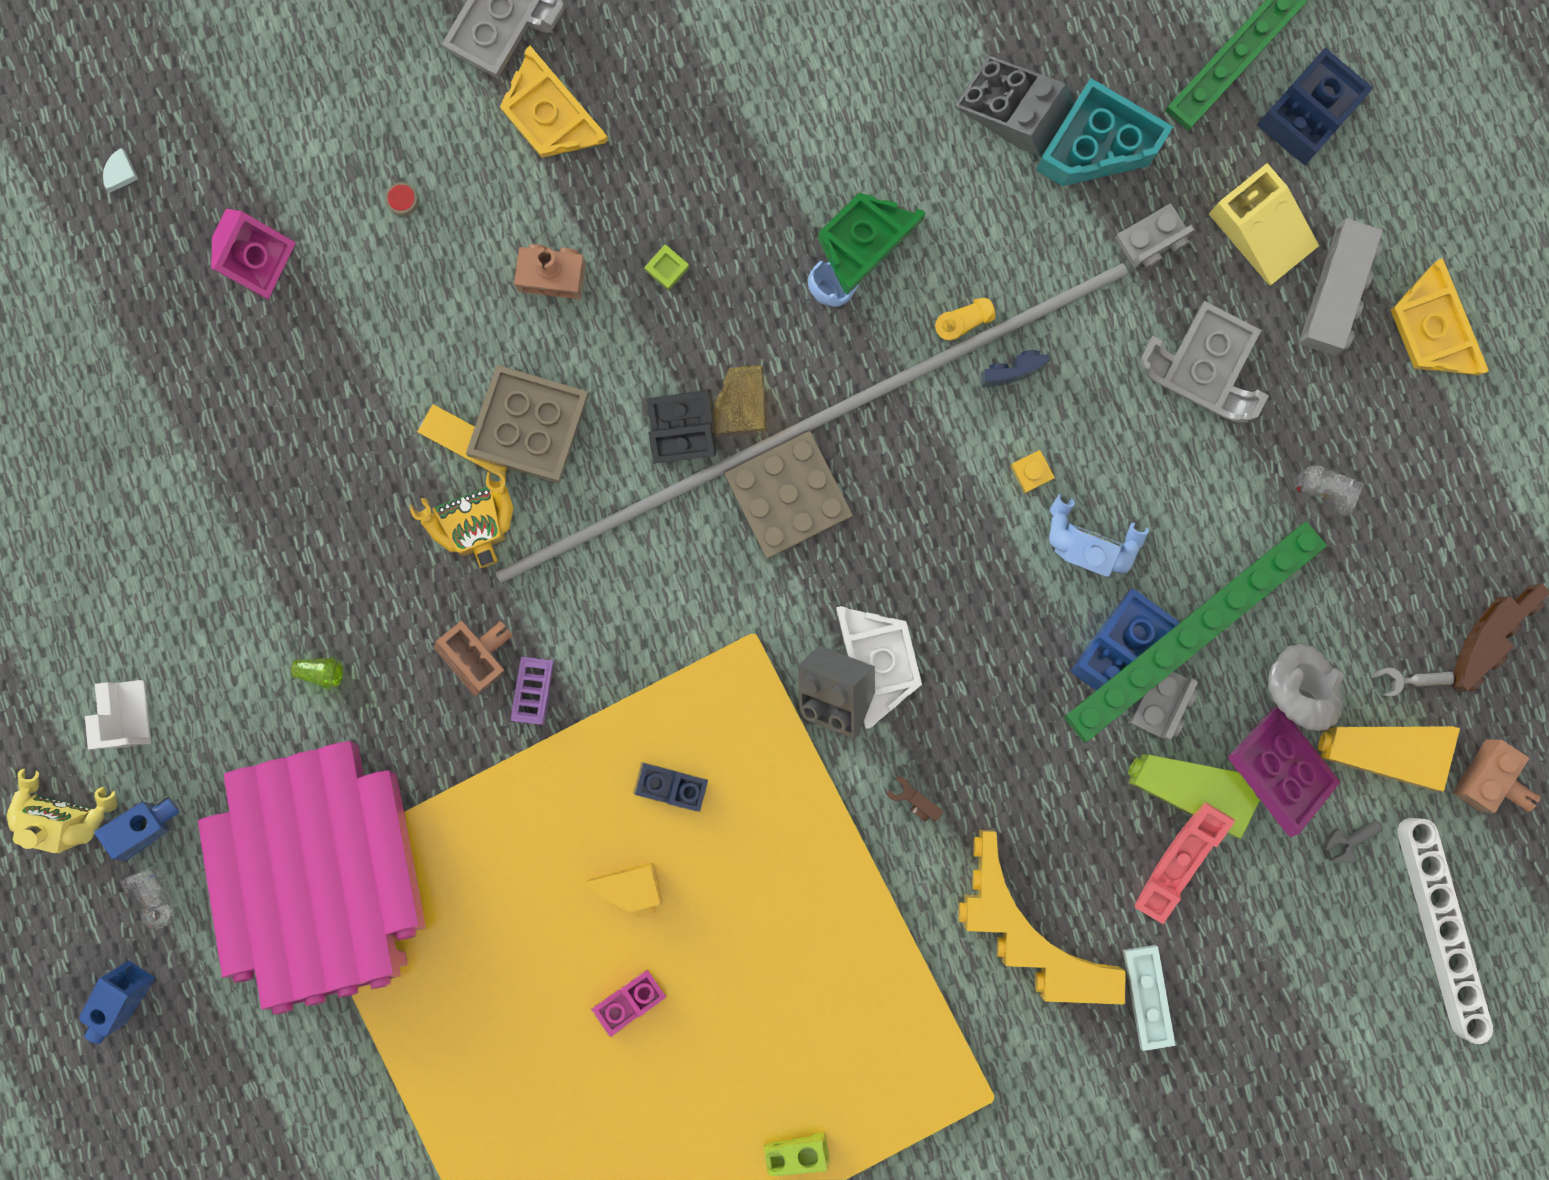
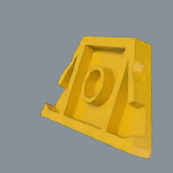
M529 46L524 53L525 58L519 72H515L511 81V89L505 94L500 105L501 111L541 158L605 144L609 141L608 136L534 49Z
M1441 258L1427 269L1390 311L1414 369L1480 376L1489 372L1445 262Z

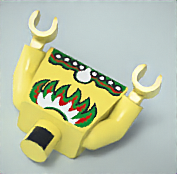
M21 769L18 772V788L20 791L15 792L7 812V821L10 830L14 832L13 842L15 844L21 845L25 849L35 848L51 853H61L79 844L89 842L95 835L94 831L100 827L105 819L104 813L111 812L117 808V797L115 791H113L109 797L105 798V788L101 787L95 792L97 807L92 809L39 795L31 796L30 793H34L39 788V772L36 771L34 778L25 779V769Z

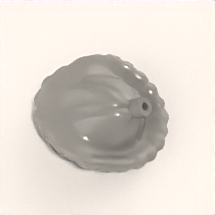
M1299 643L1295 646L1290 645L1286 647L1285 651L1278 656V659L1272 665L1268 677V690L1272 695V699L1278 705V708L1285 713L1286 717L1294 721L1296 725L1303 726L1306 730H1328L1330 726L1336 725L1344 707L1340 686L1344 674L1338 669H1332L1330 662L1325 659L1324 655L1311 645L1306 646Z

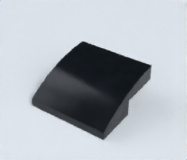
M711 389L649 397L646 399L652 430L648 434L653 464L716 456V430Z

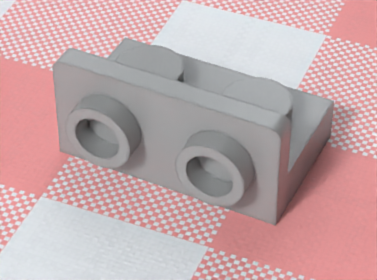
M1170 203L1118 233L1115 238L1134 269L1143 264L1145 268H1149L1163 258L1161 256L1163 252L1171 248L1174 253L1189 244L1188 238L1195 230L1192 225L1188 227L1184 225Z
M1172 672L1140 698L1129 723L1163 740H1171L1173 736L1177 737L1185 722L1182 719V715L1186 707L1190 708L1197 698L1198 690L1195 687L1198 681L1192 678L1187 679Z

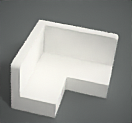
M145 681L95 684L98 715L85 716L88 749H115L151 744Z

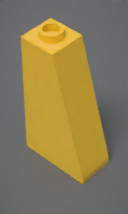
M1454 726L1330 727L1321 734L1318 750L1321 751L1320 756L1324 760L1428 790L1444 792L1460 728Z

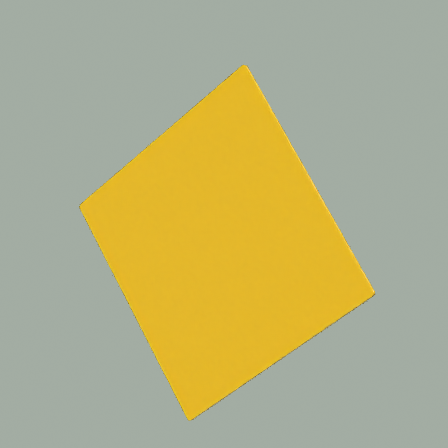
M749 634L404 812L426 928L416 931L417 936L410 939L398 941L396 936L394 937L396 950L406 952L408 962L407 966L400 967L401 977L391 979V985L378 989H371L370 985L359 987V993L352 995V998L441 1180H847L985 1107L994 1100V1094L756 634ZM644 762L707 779L708 783L700 812L634 795L633 792L641 763ZM653 863L662 903L655 906L656 912L637 916L636 911L627 913L588 890L586 882L589 879ZM648 970L666 998L609 1037L591 1009L629 981ZM825 1132L830 1159L827 1171L784 1176L768 1175L764 1145L775 1141L809 1137L815 1133Z

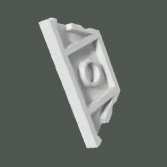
M840 606L836 607L847 656L875 666V694L864 719L865 729H868L920 687L922 682L906 621Z

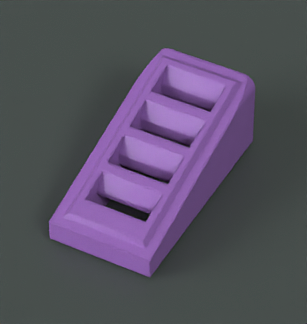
M521 657L511 721L546 725L554 665L553 660ZM527 667L545 669L544 675L528 674ZM525 680L543 682L542 688L525 686ZM524 693L539 694L540 701L523 699ZM522 706L538 707V713L521 712Z

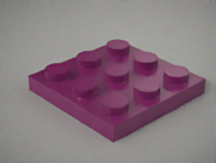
M1278 706L1266 714L1228 757L1235 769L1245 779L1256 796L1262 801L1290 838L1301 833L1341 783L1295 723L1289 720Z

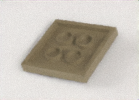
M496 364L466 451L467 456L560 484L589 397L588 391Z
M810 430L724 472L766 559L853 517Z

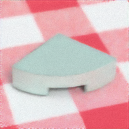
M122 148L111 155L104 168L103 182L106 190L109 192H113L138 180L129 157Z

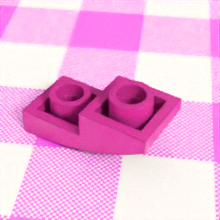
M646 970L598 1003L591 1011L608 1036L611 1037L634 1019L645 1014L665 999L666 996L650 972Z

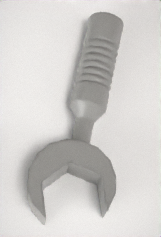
M1382 668L1376 671L1372 677L1385 674L1392 679L1391 691L1381 695L1385 697L1399 694L1404 688V684L1422 687L1452 685L1454 683L1452 672L1415 674L1410 678H1403L1400 671L1395 668Z

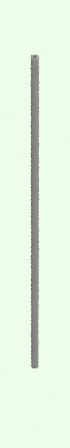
M1121 263L495 572L500 583L514 578L809 430L812 431L1128 275L1127 268Z

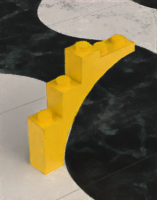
M979 830V837H974L973 855L974 857H979L978 870H973L972 888L973 890H978V895H965L964 903L959 902L958 920L964 923V928L967 931L1003 932V937H997V957H1002V963L1005 966L1041 968V972L1035 973V991L1040 992V997L1046 1002L1125 1004L1124 969L1119 966L1092 963L1069 955L1049 943L1032 928L1016 907L1005 884L998 859L997 833L993 830Z

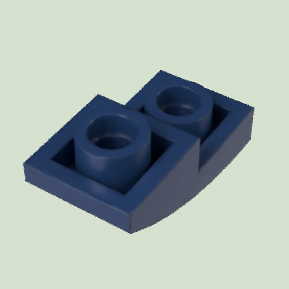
M1038 350L1022 351L1021 355L1015 357L1013 368H1009L1008 364L1004 363L989 365V369H985L981 375L982 387L1006 385L1027 378L1046 366L1049 362V355H1040Z
M642 762L633 794L700 812L708 780Z

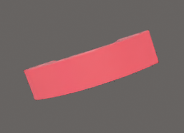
M1205 802L1181 829L1160 859L1137 899L1135 908L1164 924L1181 900L1180 893L1213 846L1218 847L1234 824L1235 819Z

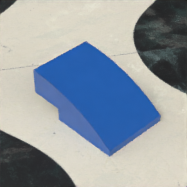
M1131 588L1108 617L1070 672L1097 690L1180 622L1138 591Z

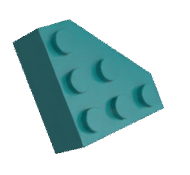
M1090 78L1042 156L1036 171L1061 186H1067L1147 167L1157 155L1173 126Z

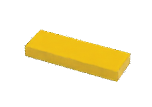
M434 404L431 406L417 431L419 434L499 477L500 469L504 470L505 473L508 470L505 467L468 457L466 451L475 427Z

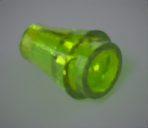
M333 657L305 660L295 659L291 666V676L319 687L330 689L331 687H338L341 683L343 665Z

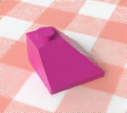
M226 209L212 236L211 269L269 299L296 242L242 211Z

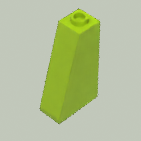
M1142 754L1140 759L1136 757L1128 771V775L1131 776L1129 784L1191 816L1206 802L1234 818L1235 822L1227 832V835L1238 839L1242 838L1260 801L1241 774L1235 771Z

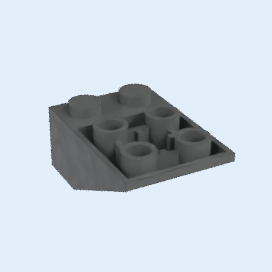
M988 55L956 103L955 108L1016 147L1041 157L1071 111L1074 102L1066 83Z

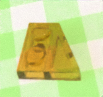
M761 365L729 368L724 380V388L718 394L714 404L716 435L767 430L764 374Z

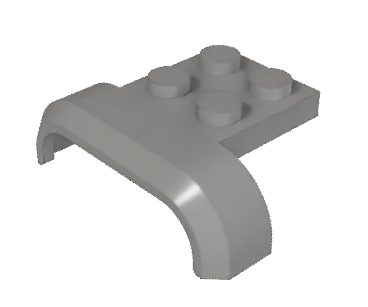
M467 0L441 45L445 51L498 79L529 26L542 32H552L564 12L562 0Z
M1206 301L1198 309L1175 356L1163 347L1164 341L1152 336L1140 358L1145 375L1152 381L1232 421L1246 422L1257 418L1269 395L1259 390L1250 392L1233 386L1261 330Z

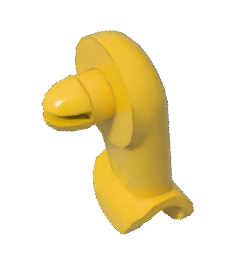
M977 298L973 300V304L941 314L935 324L937 334L944 340L952 341L983 322L987 324L993 321L996 314L992 302L987 298Z

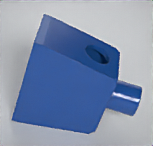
M169 796L155 806L143 801L97 829L94 833L112 860L128 861L169 832L170 829L165 822L180 813V811ZM144 819H146L147 826L144 830H142L141 823Z
M131 961L125 962L100 977L79 1016L80 1021L88 1026L84 1037L92 1043L100 1044L105 1037L124 1026L156 978Z

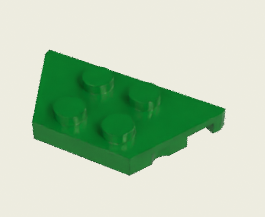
M858 193L819 231L818 240L844 293L848 295L924 220L926 213L923 210L916 209V212L913 213L897 208L898 203L888 200L881 201L873 196Z

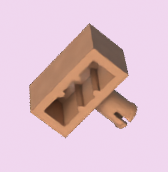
M530 244L528 248L519 247L514 285L518 292L581 300L586 261L584 256L579 254V251L571 248H561L560 252L539 244Z
M461 620L436 640L434 645L435 651L475 697L501 677L504 669L493 658L491 653L513 636L509 629H507L497 637L506 627L500 621L478 639Z
M1486 740L1452 792V794L1479 812L1495 813L1505 797L1523 808L1527 813L1537 806L1531 802L1532 800L1536 803L1540 801V795L1517 782V777L1530 758L1503 740Z

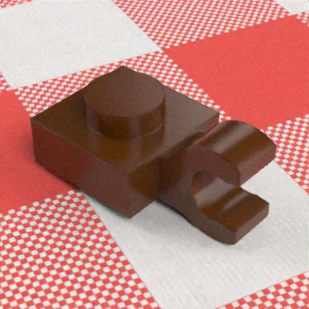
M897 776L896 780L903 785L902 793L895 795L890 790H887L885 792L886 795L894 801H909L913 804L910 811L924 822L929 817L937 821L944 811L912 788L905 778Z

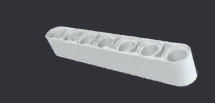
M1407 818L1399 824L1398 838L1451 1028L1458 1037L1474 1044H1483L1491 1038L1493 1025L1438 830L1435 824L1429 820ZM1419 825L1422 829V836L1418 841H1415L1413 829ZM1428 857L1431 861V867L1428 872L1424 873L1422 861ZM1437 889L1440 893V899L1433 905L1431 894ZM1447 921L1449 925L1448 933L1442 937L1440 934V926ZM1456 954L1458 957L1457 965L1450 969L1449 959L1452 955ZM1465 986L1467 989L1466 997L1459 1001L1458 992ZM1474 1019L1476 1027L1473 1032L1468 1034L1467 1025Z

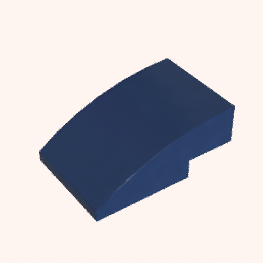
M1324 48L1266 113L1257 126L1303 165H1306L1371 92L1373 87L1327 48Z

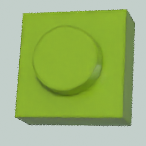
M666 244L644 267L645 271L668 291L690 268L689 264Z

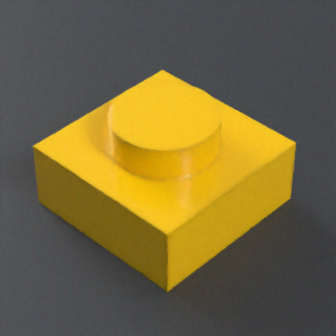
M1041 450L1010 465L1024 493L1055 478Z

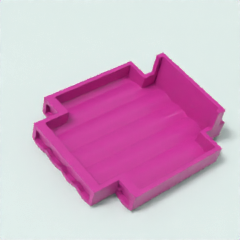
M351 741L331 744L320 749L297 753L286 758L270 760L256 766L240 768L225 773L224 781L229 812L198 820L222 978L233 979V983H241L254 979L255 973L261 1009L272 1010V1015H278L293 1011L294 1004L305 1002V1006L318 1005L326 1002L325 996L337 993L338 998L358 994L359 987L370 985L371 989H378L391 985V979L401 977L400 967L407 966L408 962L406 952L396 950L394 937L396 936L398 941L416 937V931L425 929L426 925L397 774L387 770L364 776L359 746Z

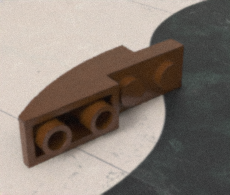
M1542 583L1528 586L1515 599L1511 596L1496 598L1484 611L1466 638L1458 656L1453 674L1454 683L1451 685L1455 692L1468 690L1472 692L1484 683L1485 678L1483 676L1491 668L1493 670L1497 669L1507 661L1508 656L1506 654L1514 647L1507 638L1513 636L1522 628L1520 622L1527 615L1532 616L1545 606L1543 600L1549 595V590Z

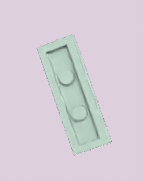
M1151 945L1123 950L1140 1049L1146 1051L1175 1046L1158 946Z

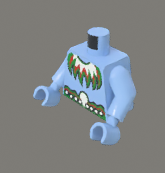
M1059 494L1050 507L1053 517L1049 541L1055 548V552L1065 561L1107 577L1112 574V571L1118 573L1128 572L1133 566L1139 548L1145 542L1149 529L1146 527L1144 532H1138L1134 529L1135 523H1131L1125 537V543L1075 525L1068 522L1067 518L1075 505L1074 500L1071 498L1065 504L1061 501V494Z

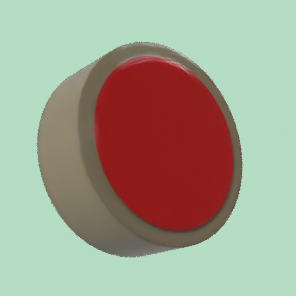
M403 182L395 183L386 192V204L395 215L409 216L418 208L419 197L411 185Z

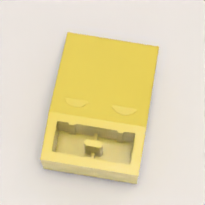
M1268 163L1218 202L1209 213L1211 218L1269 286L1319 247L1288 186Z

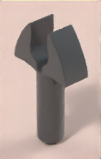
M1375 820L1348 836L1342 835L1341 830L1335 828L1327 837L1323 849L1328 850L1338 843L1345 844L1342 852L1329 860L1338 863L1357 861L1353 854L1355 847L1381 833L1383 827L1379 821Z

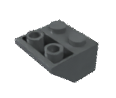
M819 646L798 665L800 718L855 739L860 732L875 694V666Z

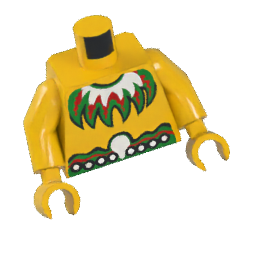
M500 469L501 480L495 482L490 478V473L487 472V487L432 508L434 513H431L428 500L421 498L426 508L418 512L410 504L411 514L416 520H421V524L431 538L449 552H458L462 556L474 553L480 568L491 566L498 562L492 545L505 540L504 533L510 529L514 510L508 488L505 486L506 473Z

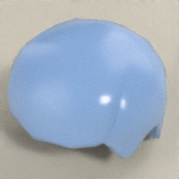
M820 261L813 267L807 279L810 293L820 304L833 307L846 304L859 286L858 284L848 295L844 293L830 263H823V261Z

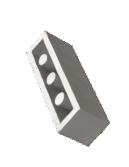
M1348 218L1344 219L1336 227L1298 344L1333 356L1349 348L1354 337V331L1351 330L1353 321L1358 319L1364 306V301H1361L1363 291L1368 289L1374 272L1370 271L1373 260H1377L1383 247V242H1380L1383 230Z

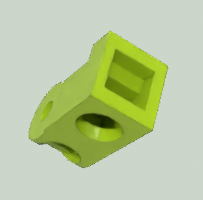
M825 1132L815 1133L809 1137L775 1141L763 1146L767 1172L770 1176L825 1172L830 1164Z

